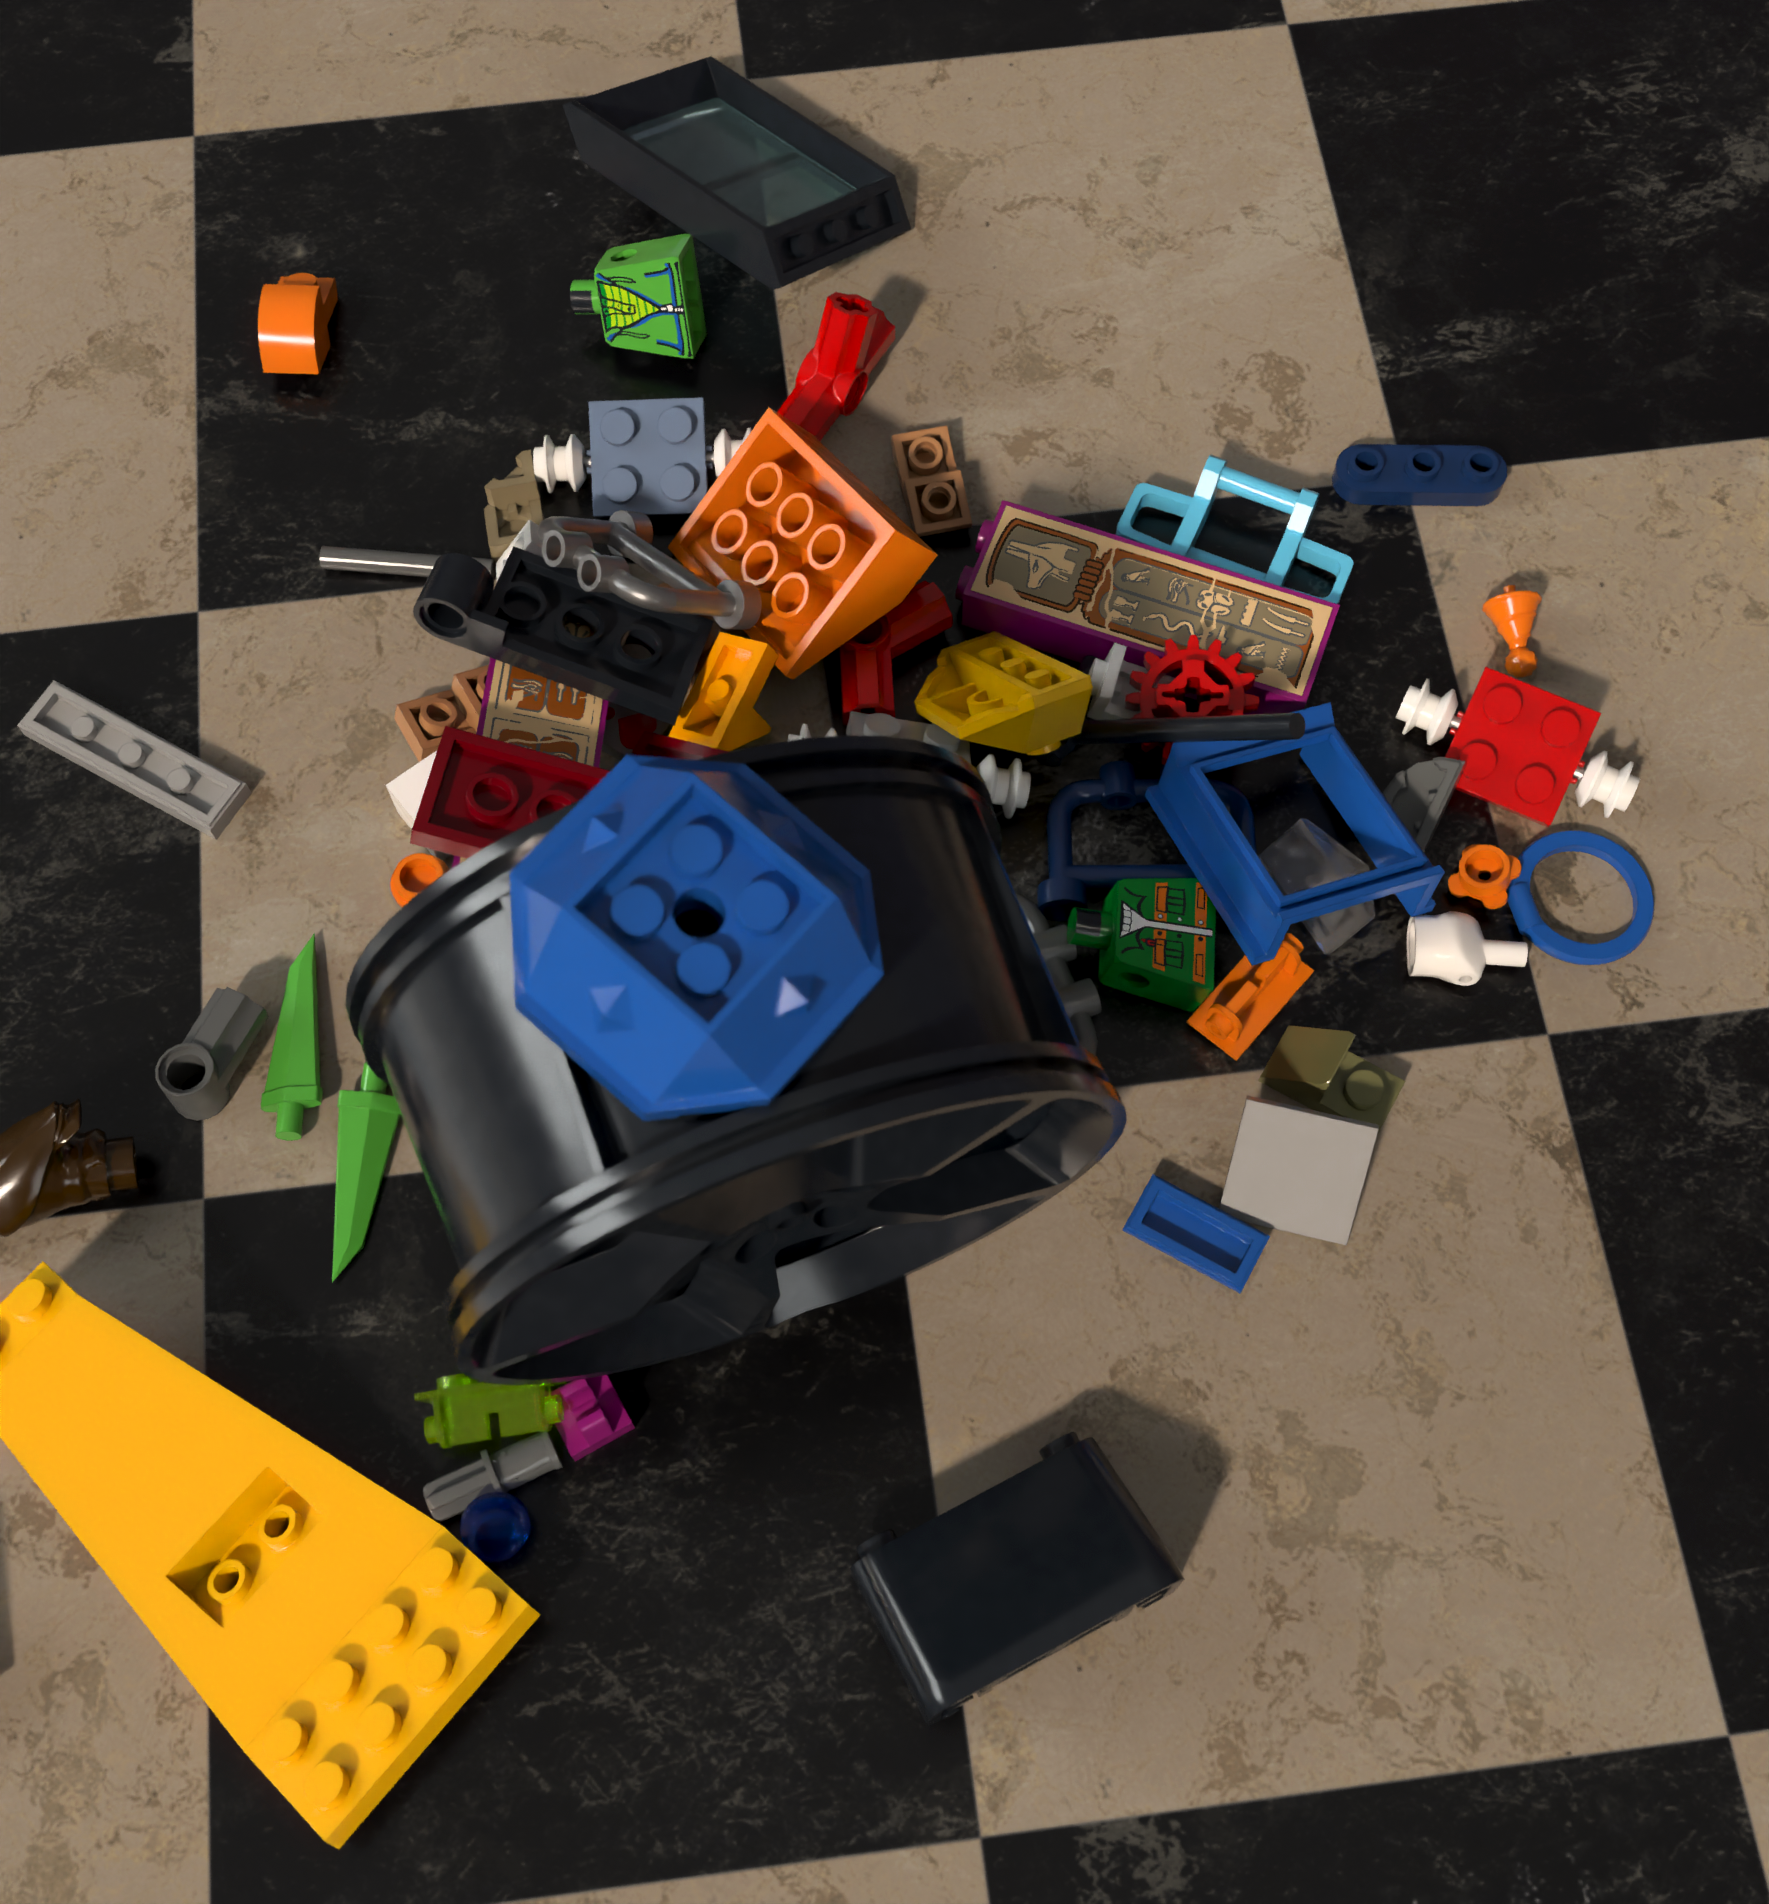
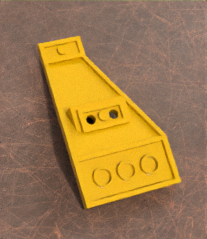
M44 1261L0 1303V1438L240 1748L318 1835L328 1844L340 1849L537 1620L540 1614L444 1526L84 1299Z

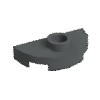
M1436 757L1431 761L1417 763L1409 769L1397 773L1382 793L1424 854L1466 767L1465 761Z

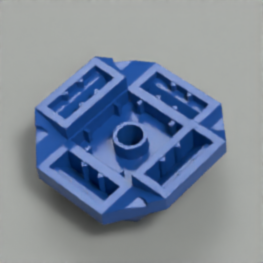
M626 755L510 871L516 1010L643 1121L677 1118L682 1114L739 1111L751 1106L769 1105L880 984L884 975L870 870L745 764ZM702 910L711 914L717 920L720 929L709 937L694 938L684 934L677 927L674 920L683 912Z

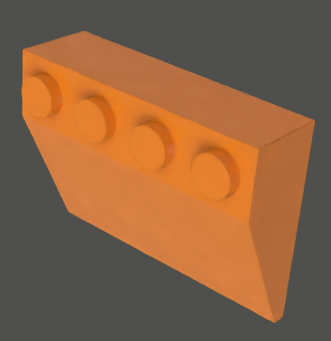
M768 408L667 547L687 569L714 587H717L718 584L725 580L748 581L757 587L762 600L761 614L757 623L752 628L743 631L752 640L768 643L779 655L775 662L776 667L792 680L901 604L938 556L813 434L771 408Z

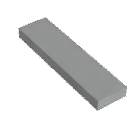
M53 680L17 725L28 738L216 840L252 793L245 782Z

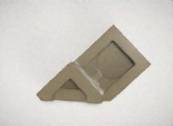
M531 450L522 451L516 457L517 467L503 480L493 478L484 486L489 503L484 508L489 549L495 563L529 519L537 525L544 520Z

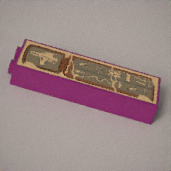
M1002 500L994 521L984 520L975 546V552L980 555L974 567L967 565L964 567L955 594V599L963 601L962 625L986 633L996 631L1026 646L1079 663L1082 662L1086 655L1105 660L1114 643L1127 646L1123 661L1145 668L1143 664L1144 654L1150 651L1161 659L1164 657V645L1167 639L1171 638L1179 650L1187 649L1190 635H1197L1199 649L1208 650L1213 641L1218 639L1222 641L1220 651L1222 658L1226 660L1230 655L1237 652L1242 655L1241 664L1237 670L1238 675L1252 672L1255 675L1254 686L1244 693L1258 696L1259 705L1257 711L1243 713L1245 715L1291 713L1305 708L1340 605L1005 500ZM1181 668L1175 669L1166 675L1176 678L1181 673ZM1204 669V672L1217 685H1226L1216 674ZM1185 694V697L1197 700L1196 694Z

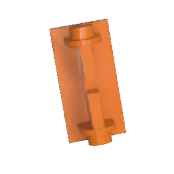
M1286 933L1273 960L1252 966L1246 955H1244L1191 1015L1187 1023L1237 1061L1313 974L1314 970L1301 961L1299 954L1304 949L1302 943L1294 935Z

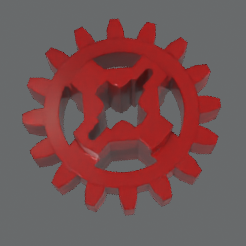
M1190 635L1187 649L1179 650L1175 642L1170 638L1165 640L1164 657L1161 659L1150 651L1144 654L1143 664L1148 671L1147 673L1141 671L1131 672L1129 684L1140 692L1125 695V708L1131 711H1139L1138 714H1135L1130 719L1245 715L1243 713H1250L1258 709L1259 697L1244 693L1254 686L1255 675L1253 672L1238 675L1237 670L1241 664L1242 655L1237 652L1225 660L1220 656L1222 641L1218 639L1213 641L1208 650L1199 649L1197 635ZM1181 668V673L1169 684H1158L1157 688H1154L1158 681L1167 673ZM1204 669L1216 674L1226 685H1217L1204 672ZM1185 694H1196L1197 702L1200 704L1198 712L1186 711V704L1183 702ZM1175 742L1142 743L1141 749L1146 753L1153 750L1156 746L1163 749L1161 764L1165 765L1172 745Z

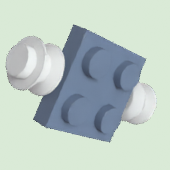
M703 397L589 401L590 450H586L585 454L584 445L575 434H570L566 446H555L550 436L545 435L543 447H534L535 478L537 482H546L548 493H553L557 481H569L574 492H578L586 480V475L591 474L593 517L595 520H609L611 515L619 510L642 512L649 519L690 517L708 492L707 470H713V464H715V473L719 477L750 434L751 428H747L743 440H731L726 429H722L714 440L713 452L712 446L706 445L705 401Z

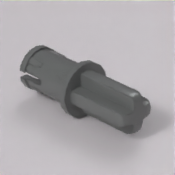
M545 1427L540 1432L491 1454L487 1448L481 1450L482 1458L426 1483L423 1487L424 1498L435 1520L445 1521L497 1496L501 1502L508 1499V1491L534 1480L549 1471L558 1470L563 1465L547 1427Z

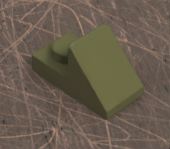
M1288 1025L1258 1080L1312 1110L1379 1125L1378 1133L1406 1082L1349 1052L1348 1050L1356 1036L1350 1031Z

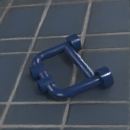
M1112 761L1100 767V779L1074 781L1056 793L1049 803L1047 814L1049 879L1041 882L1037 887L1038 909L1042 911L1047 920L1069 921L1073 907L1087 909V889H1112L1116 882L1122 879L1196 878L1188 864L1073 865L1071 816L1076 807L1086 803H1101L1106 809L1125 810L1133 807L1136 803H1149L1145 797L1147 787L1158 785L1160 779H1136V770L1133 764L1126 761ZM1162 765L1159 770L1160 778L1165 765ZM1207 778L1257 854L1254 814L1250 801L1240 789L1228 782Z

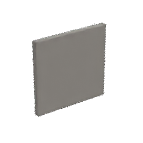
M1247 1095L1219 1209L1243 1222L1347 1245L1379 1125Z

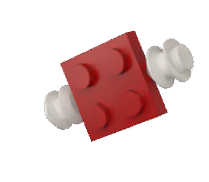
M1485 667L1465 713L1459 711L1457 716H1454L1458 707L1455 689H1451L1442 697L1430 693V679L1426 678L1422 689L1412 685L1409 686L1396 716V719L1406 722L1402 734L1405 735L1416 726L1426 730L1427 744L1431 745L1444 737L1448 727L1451 728L1449 734L1454 735L1445 757L1466 762V767L1455 788L1456 790L1545 827L1551 826L1569 784L1575 785L1577 780L1579 781L1575 788V795L1578 807H1583L1591 799H1594L1604 804V817L1608 818L1614 808L1625 812L1640 781V778L1630 774L1634 762L1630 761L1620 770L1608 765V754L1604 750L1591 757L1583 769L1585 762L1581 760V757L1601 716L1600 712L1488 667Z

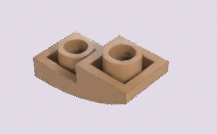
M947 425L892 435L891 448L913 531L919 537L971 528L972 519L961 470L956 468Z
M489 665L454 674L452 687L449 690L397 704L394 719L419 762L438 750L445 726L476 734Z

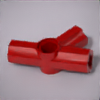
M835 292L827 297L815 347L808 352L799 368L794 390L777 411V413L813 434L819 441L822 440L840 414L849 416L856 410L865 394L869 374L895 340V326L885 317L884 312L872 306L870 300L857 294Z
M923 581L915 585L901 604L838 647L844 725H848L851 711L865 714L884 713L895 718L892 659L949 629L953 625V614L947 605L945 595L934 582L928 583Z

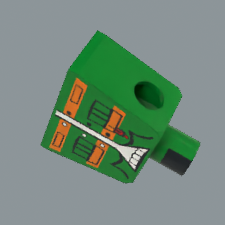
M1197 878L1122 879L1116 882L1104 899L1102 911L1073 907L1068 921L1067 942L1070 945L1100 949L1098 978L1103 985L1192 1012L1214 990L1216 908Z

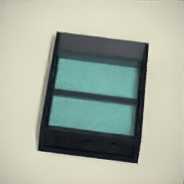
M712 56L563 105L582 162L772 290L784 287L911 229L896 177L893 173Z

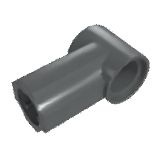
M228 987L226 989L217 988L182 1044H177L168 1049L158 1060L155 1068L156 1081L177 1112L187 1119L196 1121L209 1119L219 1114L226 1106L230 1096V1085L228 1082L269 1017L262 1006L256 1004L245 994ZM204 1074L203 1080L197 1086L182 1090L183 1085L188 1079L195 1075Z

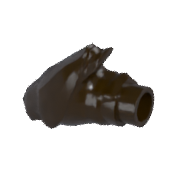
M81 1099L68 1105L64 1103L58 1104L55 1100L46 1108L22 1119L0 1134V1237H8L18 1229L36 1224L63 1209L85 1205L92 1201H102L112 1196V1191L138 1188V1166L134 1137L107 1139L105 1132L100 1129L79 1133L78 1131L82 1124Z

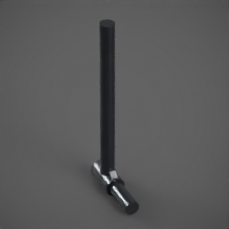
M1091 655L1084 656L1078 670L1088 675L1092 663L1097 657ZM1300 713L1087 720L1085 717L1080 734L1061 740V746L1050 753L1033 755V757L1044 765L1058 767L1061 765L1064 757L1072 752L1076 745L1300 739L1305 732V720Z

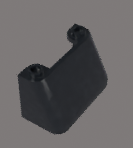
M1075 1432L1063 1435L1039 1451L1043 1458L1039 1463L898 1538L893 1529H888L871 1537L856 1548L861 1559L850 1567L851 1575L928 1728L958 1712V1707L972 1700L974 1693L981 1697L990 1692L994 1686L1114 1620L1117 1622L1128 1616L1135 1605L1137 1608L1142 1607V1609H1145L1172 1594L1185 1580L1171 1553L1093 1437L1080 1441Z

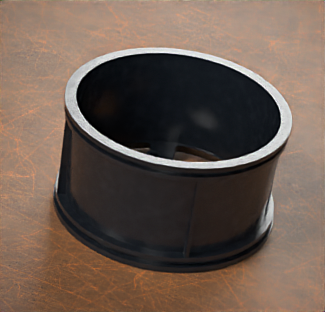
M844 735L770 743L698 759L745 764L870 870L884 975L880 984L769 1105L751 1106L739 1111L682 1114L677 1118L643 1121L516 1010L510 871L581 800L523 826L446 872L402 907L368 943L354 965L348 981L345 1006L353 1033L362 1046L366 1063L378 1078L391 1086L460 1272L455 1276L446 1291L443 1308L451 1331L449 1340L458 1369L465 1376L480 1382L498 1385L549 1384L641 1368L724 1345L775 1326L803 1312L840 1302L901 1279L983 1239L1061 1192L1098 1163L1114 1146L1123 1133L1127 1122L1126 1109L1119 1093L1108 1082V1077L1102 1063L1095 1054L1082 1048L1001 861L1002 836L999 823L994 814L988 788L977 769L963 757L943 747L914 739L889 736ZM702 910L683 912L674 920L677 927L684 934L694 938L709 937L720 929L717 920L711 914Z

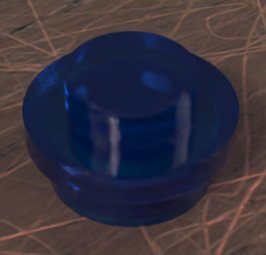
M492 1492L479 1496L466 1507L460 1520L462 1542L475 1556L483 1561L495 1563L510 1559L524 1546L529 1537L530 1518L527 1508L518 1498L511 1494Z

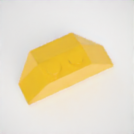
M993 631L942 649L937 658L938 667L928 675L914 701L917 714L958 739L1026 753L1028 755H1042L1058 749L1061 746V740L1081 733L1093 686L1090 675Z

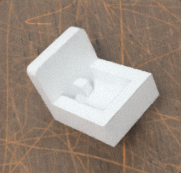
M1114 643L1105 660L1094 659L1088 674L1092 681L1093 689L1091 695L1093 697L1087 717L1096 720L1130 719L1139 713V711H1131L1125 708V695L1140 692L1129 684L1131 672L1141 671L1147 673L1148 671L1144 667L1123 661L1127 646ZM1165 675L1154 688H1157L1158 684H1169L1175 678Z

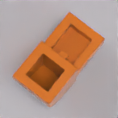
M295 273L288 277H280L278 284H264L258 311V339L264 373H320L331 346L327 325L339 298L335 278H317L310 273Z

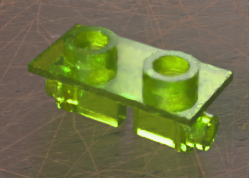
M456 1374L436 1379L437 1390L414 1394L415 1401L433 1404L434 1415L427 1416L424 1420V1433L429 1444L439 1443L443 1449L457 1445L492 1440L489 1414L498 1413L501 1437L551 1431L553 1423L563 1422L564 1406L559 1394L551 1396L550 1386L566 1384V1381L533 1385H498L486 1382L478 1383L477 1380L464 1374Z

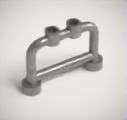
M619 510L613 513L608 521L552 516L541 521L538 526V536L542 542V556L546 564L551 567L577 569L579 585L587 592L614 593L629 603L656 612L713 616L715 622L724 629L747 630L752 628L760 617L762 609L761 595L753 583L725 580L718 584L717 587H714L652 546L653 527L648 516L642 512ZM593 543L607 544L608 549L614 556L601 555L594 550ZM623 557L629 558L672 588L655 586L632 576L629 566Z

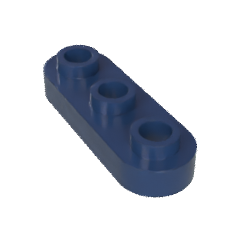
M1358 444L1346 448L1337 458L1332 475V484L1336 493L1341 498L1357 505L1483 506L1493 502L1499 496L1507 478V466L1504 459L1497 452L1484 446ZM1359 467H1369L1371 470L1365 471ZM1416 468H1426L1429 471H1420Z

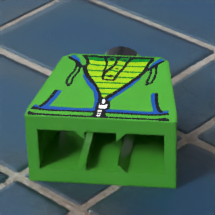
M680 234L613 247L606 251L595 267V280L572 281L570 302L573 312L575 314H601L605 341L612 347L680 358H694L707 335L693 236L690 234Z

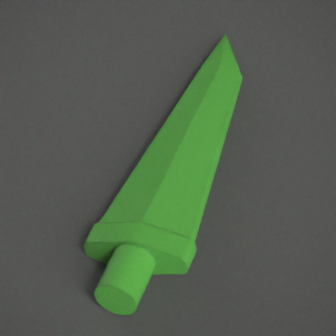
M315 933L289 968L265 1091L262 1093L261 1110L264 1112H277L275 1136L286 1141L302 1138L304 1110L322 1104L323 1088L320 1081Z
M366 1062L363 1066L360 1091L340 1090L337 1104L339 1114L332 1283L364 1247L395 1132L401 1117L395 1097L386 1095L387 1083L378 1078Z

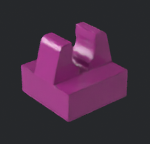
M608 1375L573 1380L541 1397L574 1461L583 1458L635 1428Z

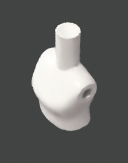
M1450 911L1435 916H1410L1408 921L1406 949L1409 976L1435 977L1453 984L1469 986L1477 983L1482 977L1485 964L1525 967L1528 956L1526 942L1487 940L1482 934L1478 921L1468 914Z

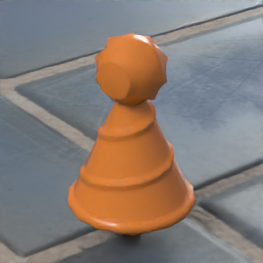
M1508 585L1503 588V594L1487 600L1483 604L1482 611L1492 620L1498 633L1502 635L1509 645L1510 653L1505 657L1506 662L1504 665L1508 674L1513 675L1515 678H1524L1532 675L1533 671L1537 668L1538 658L1535 655V651L1527 648V643L1531 636L1533 621L1537 616L1536 611L1541 603L1542 596L1537 592L1529 590L1516 591L1515 585Z

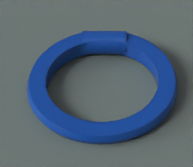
M1562 831L1537 839L1527 846L1517 858L1521 863V875L1511 881L1506 891L1508 894L1507 902L1520 935H1525L1541 951L1568 963L1600 965L1619 960L1630 954L1647 936L1654 916L1652 888L1640 864L1620 845L1594 833ZM1570 851L1588 853L1609 863L1624 878L1632 895L1633 915L1627 930L1613 940L1597 944L1576 942L1556 933L1541 919L1530 890V879L1535 866L1553 854Z

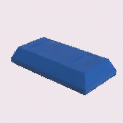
M1154 1174L1151 1176L1123 1228V1231L1238 1293L1242 1292L1270 1238L1269 1235Z

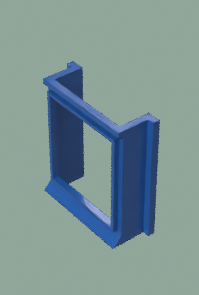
M1331 702L1291 712L1300 713L1304 717L1305 732L1300 739L1175 742L1170 750L1158 785L1147 787L1145 793L1146 799L1252 966L1273 960L1289 926L1297 922L1391 894H1396L1411 917L1431 912L1436 905L1431 896L1445 871L1440 865H1432L1336 729ZM1302 748L1299 755L1378 869L1284 896L1204 773Z

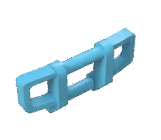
M1213 455L1209 456L1203 468L1194 497L1148 483H1139L1135 487L1118 522L1117 536L1284 587L1283 585L1295 558H1298L1329 571L1336 576L1335 584L1329 596L1324 598L1313 596L1338 604L1354 564L1351 557L1304 538L1320 493L1306 488H1302L1300 493L1226 467L1227 460ZM1218 489L1291 514L1286 531L1267 574L1194 547L1207 520ZM1152 507L1184 517L1172 545H1168L1132 528L1141 508Z

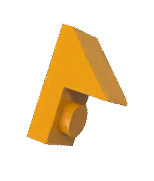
M719 632L668 737L730 752L768 734L771 731V727L753 707L779 655L768 643Z

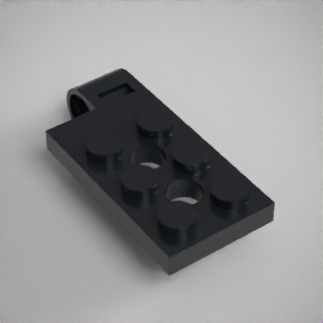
M515 546L512 548L495 587L493 577L488 569L474 558L459 553L441 555L436 560L413 608V614L417 623L426 632L439 639L674 726L714 622L699 615L663 613L645 609L629 603L614 593L587 592L579 585L576 569L551 567L546 564L543 557ZM574 622L582 623L591 628L594 635L585 638L576 637L570 634L564 626ZM627 644H638L645 647L652 656L647 659H636L626 654L622 647Z

